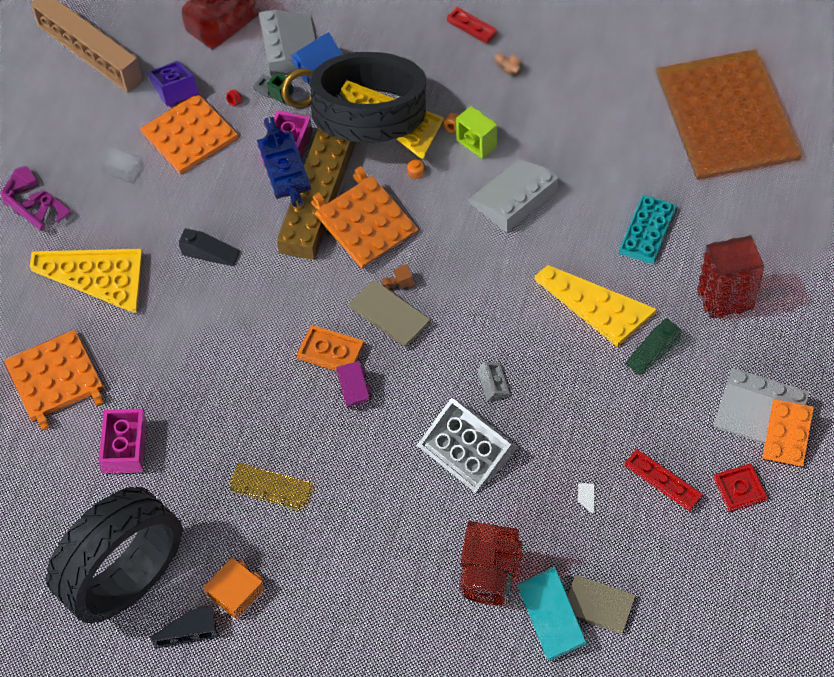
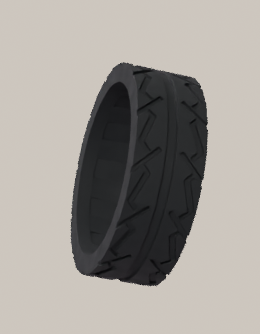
M383 52L348 53L323 62L311 75L312 119L317 127L333 137L336 136L337 138L354 142L388 141L411 133L423 123L426 116L425 73L417 64L404 57ZM348 80L369 89L390 91L402 97L388 102L363 104L344 101L335 96L340 94L341 88Z
M129 487L112 493L87 510L62 537L49 560L46 570V585L51 593L61 603L65 604L66 608L84 623H99L108 620L136 603L164 574L176 555L181 542L180 539L183 532L181 521L144 487ZM137 533L123 554L107 569L93 578L104 560L127 538Z

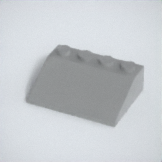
M280 10L259 12L270 76H274L276 72L283 75L298 70L299 68H296L292 62L291 55L315 41L310 16Z
M518 159L470 197L468 202L507 233L558 191V177L545 167Z
M732 368L713 428L765 444L773 399L806 405L810 392Z
M452 397L417 444L419 448L475 493H478L509 461L518 448L517 445L465 404Z

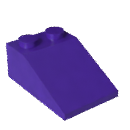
M179 61L147 71L148 77L166 106H174L179 101L199 95L194 75Z

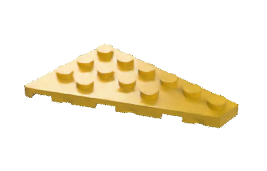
M348 80L340 92L342 97L353 103H382L395 99ZM428 111L425 113L426 116L423 123L418 128H415L414 131L405 136L396 138L422 159H424L444 121V117Z
M142 249L33 251L31 253V271L132 313H137L143 256Z

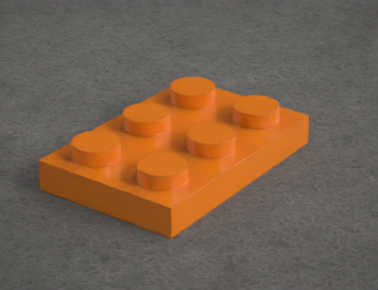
M310 325L296 357L298 360L336 371L338 366L357 362L364 347V340Z
M773 399L762 459L803 466L814 407Z

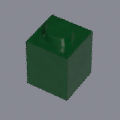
M276 72L266 85L270 97L284 104L285 101L282 97L281 89L286 76ZM292 83L288 90L289 96L294 93Z

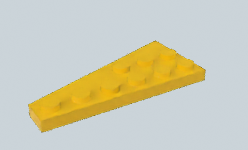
M547 265L535 275V281L616 347L620 346L655 315L657 311L656 308L550 265Z

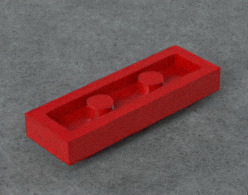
M458 7L447 16V22L485 44H488L497 35L496 28Z

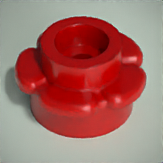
M231 89L226 94V99L232 106L239 105L242 95L238 90Z

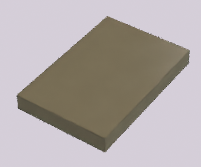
M575 575L568 594L578 620L621 635L624 632L636 596Z

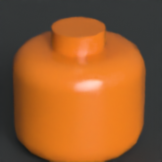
M457 113L448 114L443 122L445 130L450 133H456V118L459 116Z
M411 160L408 163L407 174L410 178L420 179L424 176L425 167L422 161Z

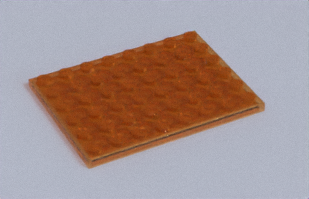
M757 49L656 68L657 78L696 180L801 160V152Z

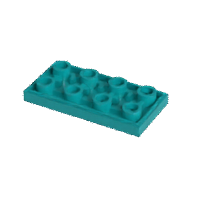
M642 194L618 254L654 265L677 209V204Z
M555 567L517 584L548 661L587 644Z

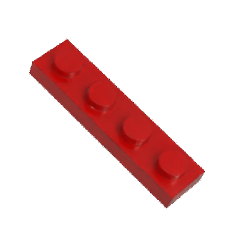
M638 449L624 463L627 469L689 512L702 498V493Z

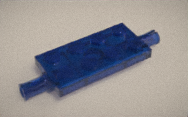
M269 117L271 123L266 118L264 125L267 133L264 138L257 140V145L275 198L279 199L290 196L292 206L297 207L296 200L299 206H301L303 199L300 193L311 190V185L292 131L284 133L277 128L273 117Z

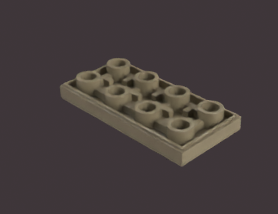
M374 279L348 303L349 308L405 348L430 324L429 318Z

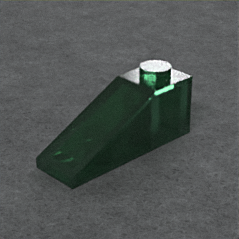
M666 318L651 331L625 364L640 376L679 342L681 329Z

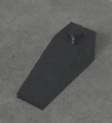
M184 228L178 242L183 256L233 267L240 252L239 249L204 232Z
M199 606L196 609L190 610L152 635L151 642L154 648L217 638L215 614L212 606Z

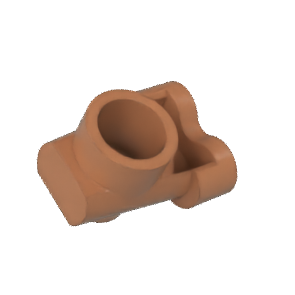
M498 52L494 58L495 64L504 68L503 71L510 76L512 74L516 76L519 74L520 66L523 62L518 57L511 55L508 59Z

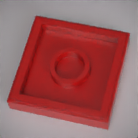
M752 463L720 472L713 476L729 512L767 501L768 497Z

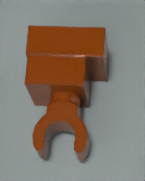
M407 264L393 269L396 277H387L381 280L383 286L389 291L397 284H399L401 289L407 286L409 289L415 287Z

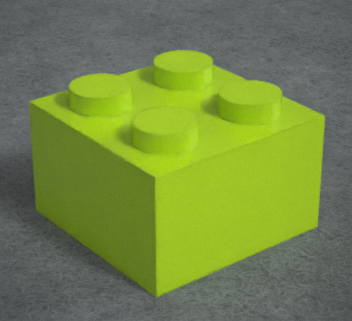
M470 106L456 118V139L479 158L484 159L497 148V124L492 119L484 116L480 110Z

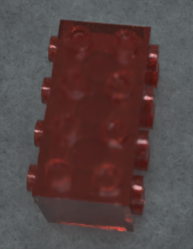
M752 235L731 238L722 242H712L706 245L705 253H703L704 261L701 264V275H699V285L697 286V293L703 299L704 311L708 312L710 319L716 317L722 318L734 313L740 314L754 309L764 264Z

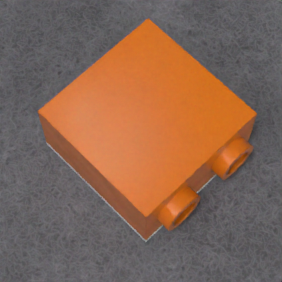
M233 558L203 587L206 596L236 621L265 591L262 577L256 572L252 574L245 563L241 560L237 562Z

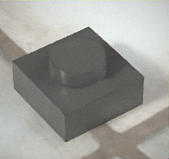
M263 74L253 85L254 90L268 97L270 94L266 83L271 78Z

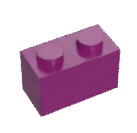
M359 361L336 367L346 408L369 402V396H372L369 384L366 385L364 378L367 377L365 367L360 366Z

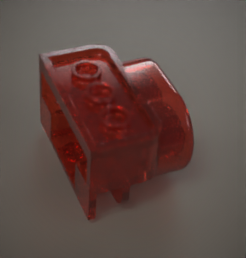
M189 0L182 7L181 14L185 31L213 51L257 17L261 10L255 7L256 0Z
M468 521L461 556L462 570L459 581V590L462 597L488 605H506L510 602L514 579L518 580L520 562L517 561L522 559L523 541H520L519 529Z

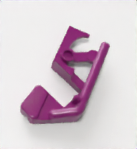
M23 166L13 171L10 179L2 189L0 194L3 203L7 207L10 206L15 214L23 216L32 223L40 232L46 228V225L42 222L51 205L58 211V217L55 220L57 223L64 218L68 219L71 211L49 192H46V190L28 196L30 200L19 203L15 194L38 186L37 179L29 167ZM41 204L38 212L34 215L27 210V208Z

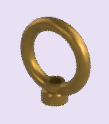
M298 69L291 72L285 78L281 92L284 101L288 105L302 108L311 104V95L305 100L295 101L289 96L288 90L295 78L299 76H309L311 78L312 70Z

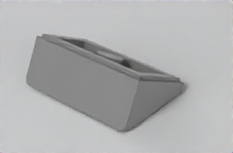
M483 362L478 368V374L486 400L494 401L509 397L510 393L500 363Z

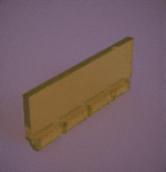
M239 462L230 479V484H232L230 491L244 495L248 489L247 496L261 500L267 494L266 501L282 505L284 499H286L285 506L297 510L300 509L301 504L305 505L313 487L311 482Z

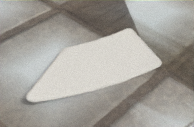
M579 483L578 502L591 513H594V484Z

